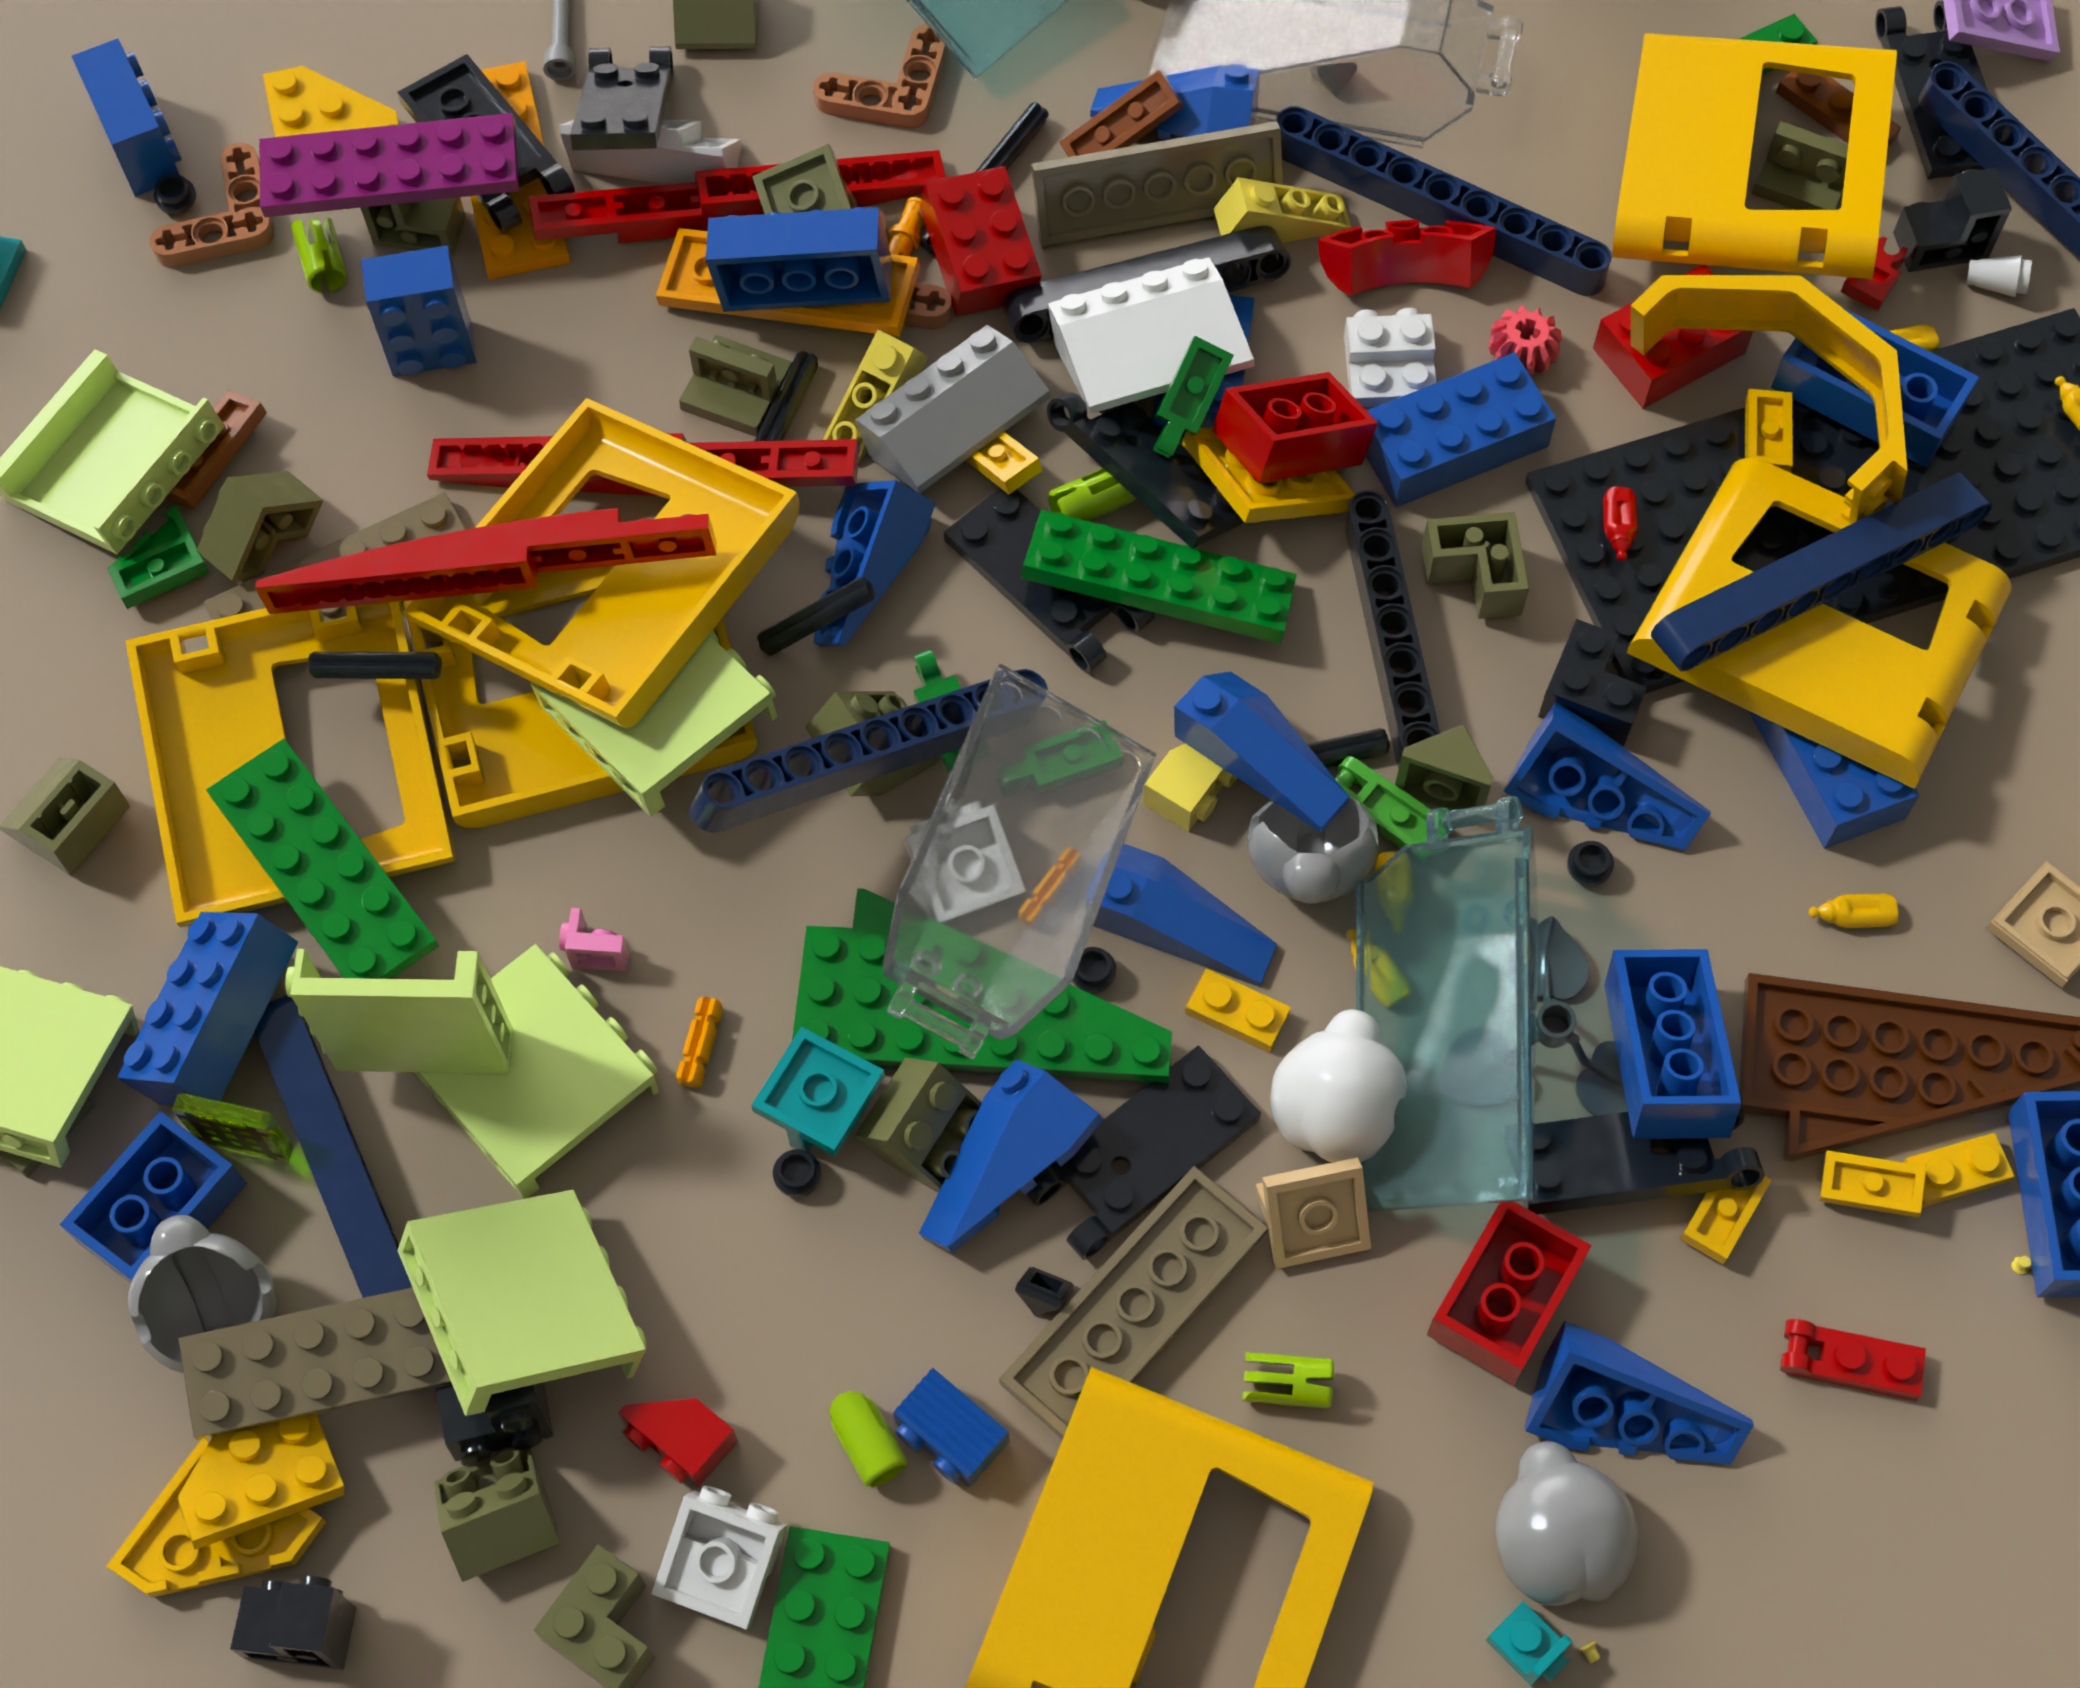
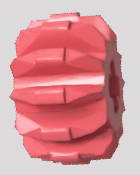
M1523 304L1517 310V313L1506 309L1501 316V320H1496L1492 325L1491 338L1488 345L1489 354L1494 355L1496 360L1515 352L1530 376L1533 375L1534 370L1544 375L1546 370L1549 369V365L1554 364L1559 357V346L1562 340L1561 329L1555 328L1554 316L1542 317L1540 307L1534 312H1528Z

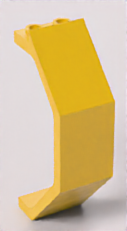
M1661 275L1631 304V346L1643 356L1665 334L1674 329L1782 331L1796 337L1868 394L1875 405L1879 450L1847 480V484L1852 489L1845 495L1844 503L1849 507L1842 513V517L1850 524H1853L1882 510L1888 503V500L1893 503L1902 500L1908 470L1897 350L1801 275Z

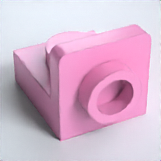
M571 908L569 923H562L559 936L560 950L566 951L571 968L627 972L629 952L624 936L605 929H596L591 931V933H586L587 924L582 909Z

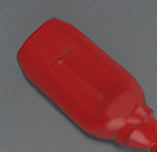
M1612 487L1608 488L1603 497L1604 532L1607 540L1610 541L1611 547L1617 552L1616 558L1619 561H1624L1627 558L1626 552L1632 546V541L1638 533L1637 499L1630 488Z

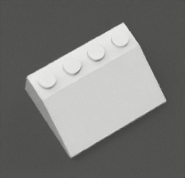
M1209 257L1189 260L1180 266L1162 271H1151L1138 278L1121 283H1109L1100 289L1082 294H1070L1061 300L1047 303L1055 347L1090 414L1167 392L1194 336L1234 355L1225 375L1255 366L1253 355L1223 279Z

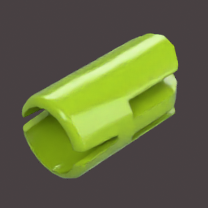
M302 219L293 221L291 229L307 286L315 292L322 293L320 278H324L329 292H334L343 287L348 279V274L332 219H325L324 232L319 219H309L307 224L308 239Z
M1104 468L1057 487L1048 494L1049 505L1053 513H1061L1085 521L1096 519L1135 500V497Z
M1245 1351L1244 1362L1293 1366L1294 1373L1244 1371L1243 1382L1293 1387L1292 1395L1243 1391L1242 1402L1329 1409L1332 1406V1387L1311 1384L1306 1381L1334 1380L1335 1363L1333 1359Z
M848 1391L839 1394L832 1401L829 1410L832 1428L862 1483L868 1488L884 1484L906 1468L907 1459L881 1411L872 1399L860 1392Z

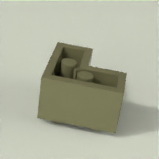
M460 197L361 207L373 245L411 251L448 245L451 257L454 255L466 218Z
M289 471L227 477L219 490L218 500L210 519L204 526L203 536L196 551L231 581L263 575L278 540L309 535L323 499Z
M1515 512L1427 519L1421 546L1427 584L1471 581L1478 619L1522 615L1529 585Z
M597 1544L533 1631L544 1643L605 1688H634L655 1660V1656L645 1644L618 1625L645 1589L646 1584L638 1572Z

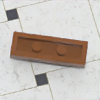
M1159 69L1059 143L1068 157L1129 147L1181 110L1184 105L1166 75Z
M1793 71L1788 73L1779 82L1776 93L1848 143L1854 93L1831 77ZM1891 119L1888 145L1898 137L1901 126Z
M230 390L226 391L214 407L215 412L225 427L165 499L192 510L195 508L267 414L261 402Z

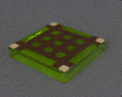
M184 1093L177 1095L172 1109L188 1131L204 1144L289 1162L294 1146L270 1112Z

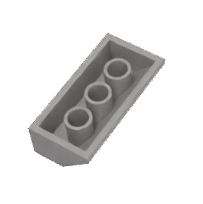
M986 325L953 350L941 356L935 363L914 378L908 380L885 399L873 405L871 409L859 416L855 421L869 458L920 494L975 452L994 440L1002 432H1005L1050 399L1051 394L1016 344L997 330Z

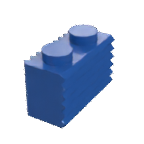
M934 1368L929 1370L928 1374L922 1378L921 1382L915 1386L914 1390L909 1393L907 1398L893 1412L895 1423L899 1427L895 1431L896 1435L912 1450L918 1452L923 1447L937 1459L933 1463L935 1469L953 1484L962 1480L967 1486L971 1487L1010 1442L1009 1431Z

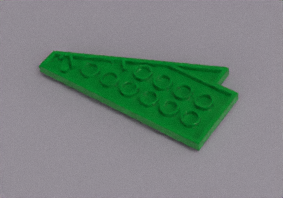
M857 888L853 928L806 926L792 1040L802 1026L878 1067L899 1068L905 1058L939 1062L947 1071L1002 1074L1015 1060H1019L1046 1071L1052 1077L1169 1083L1172 1031L864 888Z

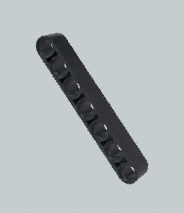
M1267 225L1257 226L1019 287L1006 295L1003 301V310L1015 337L1020 342L1035 343L1053 338L1047 303L1061 300L1067 295L1086 293L1100 289L1109 283H1121L1141 277L1151 271H1162L1183 265L1189 260L1208 257L1222 277L1227 292L1281 278L1291 266V257L1279 235L1272 227Z
M1363 490L1357 492L1349 502L1346 536L1395 760L1399 768L1405 747L1440 734L1389 505L1382 494L1373 490ZM1368 516L1373 518V520H1364L1360 517ZM1375 553L1381 555L1382 557L1374 558L1369 556L1368 554ZM1377 591H1386V592L1390 593L1391 595H1390V596H1382V595L1377 594L1376 592H1377ZM1394 629L1400 634L1393 635L1386 633L1384 630ZM1393 668H1404L1409 673L1400 674L1395 672ZM1405 706L1412 707L1418 712L1407 713L1401 708Z

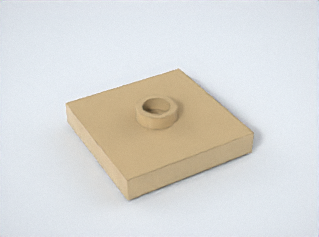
M2046 861L1991 920L1986 929L2061 988L2080 969V886Z

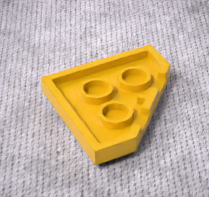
M304 66L263 74L275 137L400 124L396 110Z
M1213 427L1200 428L1195 436L1188 432L1185 433L1182 442L1183 446L1244 523L1348 512L1349 502L1355 493L1337 471L1330 470L1258 483L1212 432Z
M317 1414L213 1436L177 1498L194 1550L344 1496L345 1491Z
M201 1439L106 1567L149 1597H158L294 1566L326 1524V1521L308 1508L194 1550L177 1497L209 1443L206 1439Z

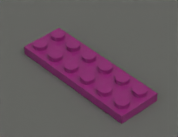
M513 113L259 139L260 208L264 217L519 191L516 124Z

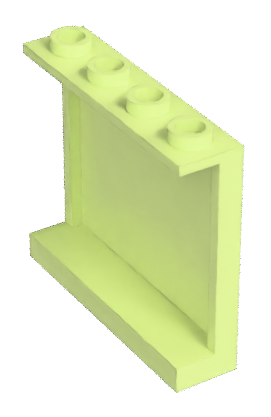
M94 349L0 457V495L5 501L118 554L225 426L208 399L202 398L194 406L119 372L107 354Z
M713 630L644 717L636 725L629 728H623L579 706L577 702L567 697L559 696L533 682L530 683L540 707L650 817H653L665 807L660 794L661 790L761 711L772 721L778 718L773 702L776 694L771 685L761 675L754 678L747 671L745 662L734 649L730 648L726 651L720 646Z
M536 944L491 978L513 1027L509 1074L414 1072L522 1199L530 1197L540 1189L535 1180L536 1177L645 1089H648L653 1096L659 1092L654 1077L658 1069L651 1059L642 1050L634 1054L625 1044L628 1036L617 1021L612 1017L605 1021L595 1010L599 1007V1004L589 990L582 984L575 988L566 978L570 972L561 959L554 952L546 956Z
M297 949L295 965L287 969L285 980L286 993L288 997H292L298 1007L299 1015L305 1018L310 1027L311 1034L315 1035L321 1044L323 1054H327L337 1071L509 1074L513 1027L478 951L457 952L454 980L321 978L306 950Z
M0 966L1 1151L59 1168L63 1166L70 1153L65 1137L123 1034L136 1036L139 1031L132 1004L114 995H107L105 997L84 991L72 983L65 982L60 984L40 978L27 970L15 971Z
M574 1189L407 1221L397 1251L465 1416L485 1412L491 1395L503 1391L621 1365L626 1379L634 1377L646 1352V1339L642 1329L639 1326H635L628 1311L626 1293L621 1286H617L609 1269L608 1254L603 1246H599L592 1231L590 1214L585 1207H581Z

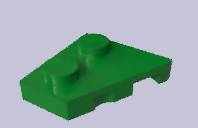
M173 506L165 512L168 521L153 535L146 531L134 542L129 552L122 554L107 568L127 609L209 573L202 556L196 551L197 546L177 506Z

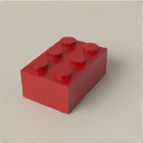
M1005 166L925 182L920 210L946 289L952 299L955 317L1003 307L1006 295L1012 290L1040 282L1042 274Z
M1701 265L1684 275L1714 274L1706 265ZM1632 303L1600 320L1593 350L1641 408L1644 409L1745 354L1753 331L1674 329L1665 334L1643 356L1631 346Z
M1330 372L1226 388L1212 432L1258 483H1265L1362 465L1378 422Z
M1503 1196L1433 1317L1426 1335L1514 1386L1592 1245Z

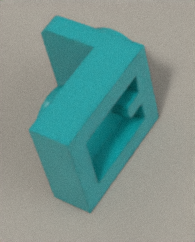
M1524 1601L1486 1639L1488 1644L1530 1686L1541 1675L1550 1682L1569 1663L1570 1659L1563 1652L1573 1642L1566 1634L1560 1638Z

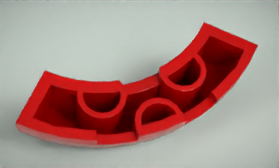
M1419 220L1385 222V230L1375 229L1363 232V228L1358 226L1318 239L1320 262L1328 279L1340 291L1350 296L1377 287L1403 283H1442L1471 288L1480 281L1489 266L1494 252L1496 227L1446 220L1445 226H1428L1425 228H1419Z

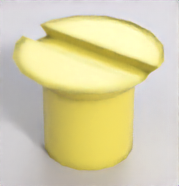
M2027 1256L2015 1257V1260L2011 1262L2012 1270L2019 1275L2027 1274L2031 1269L2030 1258Z
M1596 1641L1590 1642L1578 1650L1585 1654L1589 1663H1593L1601 1658L1595 1647Z

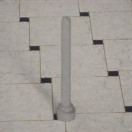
M553 0L552 45L545 51L543 58V71L545 75L556 81L569 80L576 73V55L568 46L569 0Z

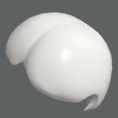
M1344 1010L1331 1020L1325 1031L1316 1032L1304 1039L1280 1062L1272 1080L1270 1094L1272 1115L1283 1137L1293 1146L1304 1151L1315 1152L1318 1156L1331 1163L1356 1157L1362 1162L1374 1156L1394 1131L1395 1109L1399 1100L1406 1097L1407 1079L1399 1059L1382 1043V1032L1376 1020L1360 1010Z

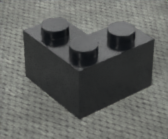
M1996 168L1984 170L1970 169L1955 174L1944 200L1930 203L1916 202L1910 206L1903 207L1893 233L1899 250L1902 246L1907 248L1904 263L1908 272L1970 263V259L1979 260L1990 257L2012 209Z
M1576 619L1546 690L1538 717L1544 719L1556 702L1591 723L1624 747L1647 687L1606 672L1619 634Z
M544 1382L492 1394L485 1412L465 1416L453 1385L436 1388L445 1445L455 1461H482L490 1457L493 1451L509 1447L528 1449L541 1443L543 1438L554 1436Z
M301 1576L300 1583L264 1580L262 1581L261 1588L244 1586L230 1649L244 1659L344 1670L356 1607L343 1596L342 1590L331 1587V1580L322 1577Z

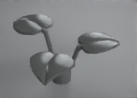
M1550 916L1533 927L1524 936L1513 954L1509 968L1510 980L1517 994L1526 999L1543 997L1544 1005L1540 1008L1535 1020L1534 1032L1512 1053L1508 1041L1494 1031L1482 1029L1464 1035L1456 1042L1449 1054L1445 1072L1440 1082L1441 1090L1453 1100L1471 1107L1494 1108L1513 1101L1526 1085V1073L1516 1060L1523 1057L1538 1042L1549 1048H1558L1569 1043L1579 1063L1586 1067L1576 1080V1093L1581 1105L1593 1116L1628 1112L1615 1041L1600 1043L1595 1048L1590 1060L1585 1055L1579 1042V1035L1573 1032L1576 1026L1574 1010L1567 1003L1558 1001L1569 1000L1580 993L1586 985L1589 976V966L1586 955L1581 947L1563 929L1554 916Z

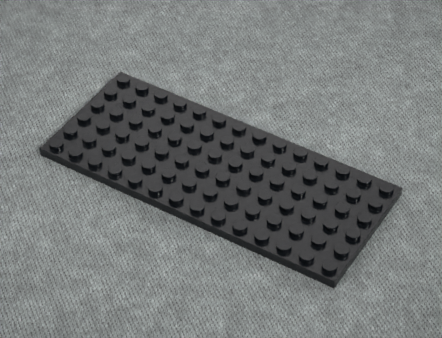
M2075 308L1930 351L1979 376V379L1966 406L1927 468L1907 458L1908 472L1902 499L1960 472L1992 503L1993 507L1989 515L1979 525L1945 543L1997 566L2009 579L2080 557V432L2064 413L2062 401L2060 400V387L2055 384V379L2063 376L2066 382L2080 387V317ZM1792 399L1793 466L1790 473L1845 497L1852 489L1847 484V480L1879 450V443ZM1745 407L1527 473L1525 483L1593 624L1619 634L1611 657V662L1618 676L1646 686L1645 693L1685 681L1626 652L1732 465L1736 461L1745 458ZM1612 487L1630 488L1637 499L1638 533L1632 541V546L1626 552L1627 558L1624 561H1619L1616 558L1617 552L1611 547L1610 541L1607 540L1604 532L1603 497L1608 488ZM1888 500V503L1886 504V506H1885L1884 508H1886V507H1888V506H1890V505H1892V504H1894V503H1893L1892 501ZM1773 506L1732 558V561L1755 572L1834 532L1782 508ZM1901 564L1823 604L1868 624L1944 600L1949 587L1940 580Z

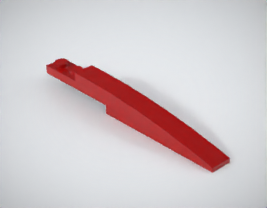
M939 150L836 159L843 180L854 195L858 207L923 194L925 182L946 178ZM780 164L695 171V182L528 196L534 240L617 233L618 243L674 238L678 228L708 231L709 218L726 217L729 215H764L752 176Z
M667 433L687 442L683 433ZM553 436L433 439L427 476L429 480L509 488ZM857 439L689 443L785 487L856 486L860 456V447ZM599 475L590 477L578 491L658 496Z
M613 508L513 521L397 543L256 580L255 589L269 614L537 588V573L716 556L717 541L709 514H685L679 517L643 518L636 521L623 522L619 509Z

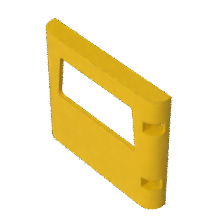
M1645 33L1617 209L1612 257L1872 279L1880 229L1897 50ZM1773 68L1847 79L1854 82L1844 187L1840 209L1749 210L1745 207L1763 69ZM1664 240L1689 242V250L1663 249ZM1798 252L1824 254L1823 262L1797 260Z
M586 398L475 528L559 515L589 478L599 475L670 499L654 519L679 517L685 514H709L717 541V555L616 565L550 645H542L483 607V604L493 592L413 600L403 612L410 622L450 642L458 643L466 647L470 652L559 696L567 697L577 702L579 706L623 728H629L636 725L644 717L790 534L799 513V497L797 492Z
M1743 458L1736 461L1729 470L1626 653L1915 789L2011 593V582L2008 576L1997 566L1947 543H1943L1903 563L1946 583L1949 587L1928 650H1922L1825 604H1821L1688 671L1680 672L1651 638V631L1669 613L1753 573V571L1734 563L1732 558L1771 507L1777 506L1834 533L1851 525L1842 517V513L1849 507L1844 503L1845 497L1760 459Z
M615 566L537 573V588L493 592L483 604V607L497 616L503 617L591 595ZM413 600L403 601L405 609ZM722 618L713 631L719 640L718 644L727 651L731 646ZM408 620L414 651L435 652L442 659L440 677L437 679H421L452 817L457 825L465 828L488 827L624 791L540 707L534 691L480 704L478 702L473 653L466 647L450 642ZM443 641L441 646L426 649L425 642ZM752 721L747 722L679 777L731 764L752 754L757 748V738ZM470 759L471 761L470 765L454 768L452 760Z
M401 601L346 607V617L329 621L324 620L321 609L269 614L267 609L263 608L125 640L176 924L180 928L190 926L199 917L201 912L244 913L287 902L216 806L206 789L283 738L286 740L273 674L277 666L308 662L309 655L313 652H412ZM207 636L208 649L187 653L183 640ZM376 679L405 821L400 826L360 840L388 877L456 862L453 838L419 680Z
M1091 1366L965 1688H1031V1686L1035 1688H1130L1208 1475L1212 1470L1223 1472L1307 1517L1310 1521L1308 1534L1253 1688H1304L1369 1504L1374 1482Z

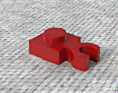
M1884 236L1878 239L1873 278L1847 277L1840 291L1877 311L1895 286L1901 273L1897 269L1901 267L1907 254V248L1904 246L1895 255L1887 254L1884 251V246L1888 238Z

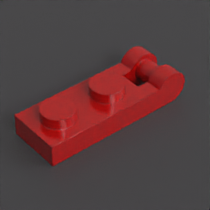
M1789 1319L1786 1321L1784 1338L1788 1340V1349L1781 1357L1780 1371L1783 1373L1917 1401L1921 1397L1926 1348L1820 1327L1812 1322L1801 1319ZM1808 1345L1820 1347L1819 1360L1807 1356Z

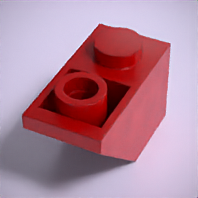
M697 1398L624 1405L618 1412L626 1426L622 1434L642 1452H645L650 1446L663 1457V1460L659 1463L660 1467L680 1484L687 1478L699 1488L738 1443L734 1429Z

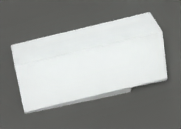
M574 120L560 125V135L573 171L661 184L695 182V171L738 168L741 139L702 138L701 121L663 120L658 145L654 149L572 150L570 134Z

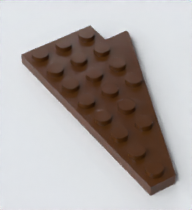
M1749 973L1745 979L1739 1081L1741 1108L1743 1112L1786 1118L1784 1160L1793 1161L1824 1153L1827 1150L1832 1151L2014 1104L2024 1092H2059L2080 1087V1017Z

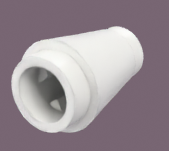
M2022 255L1979 260L1970 259L1966 285H1975V287L2015 297L2016 293L2027 294L2032 260L2021 259Z

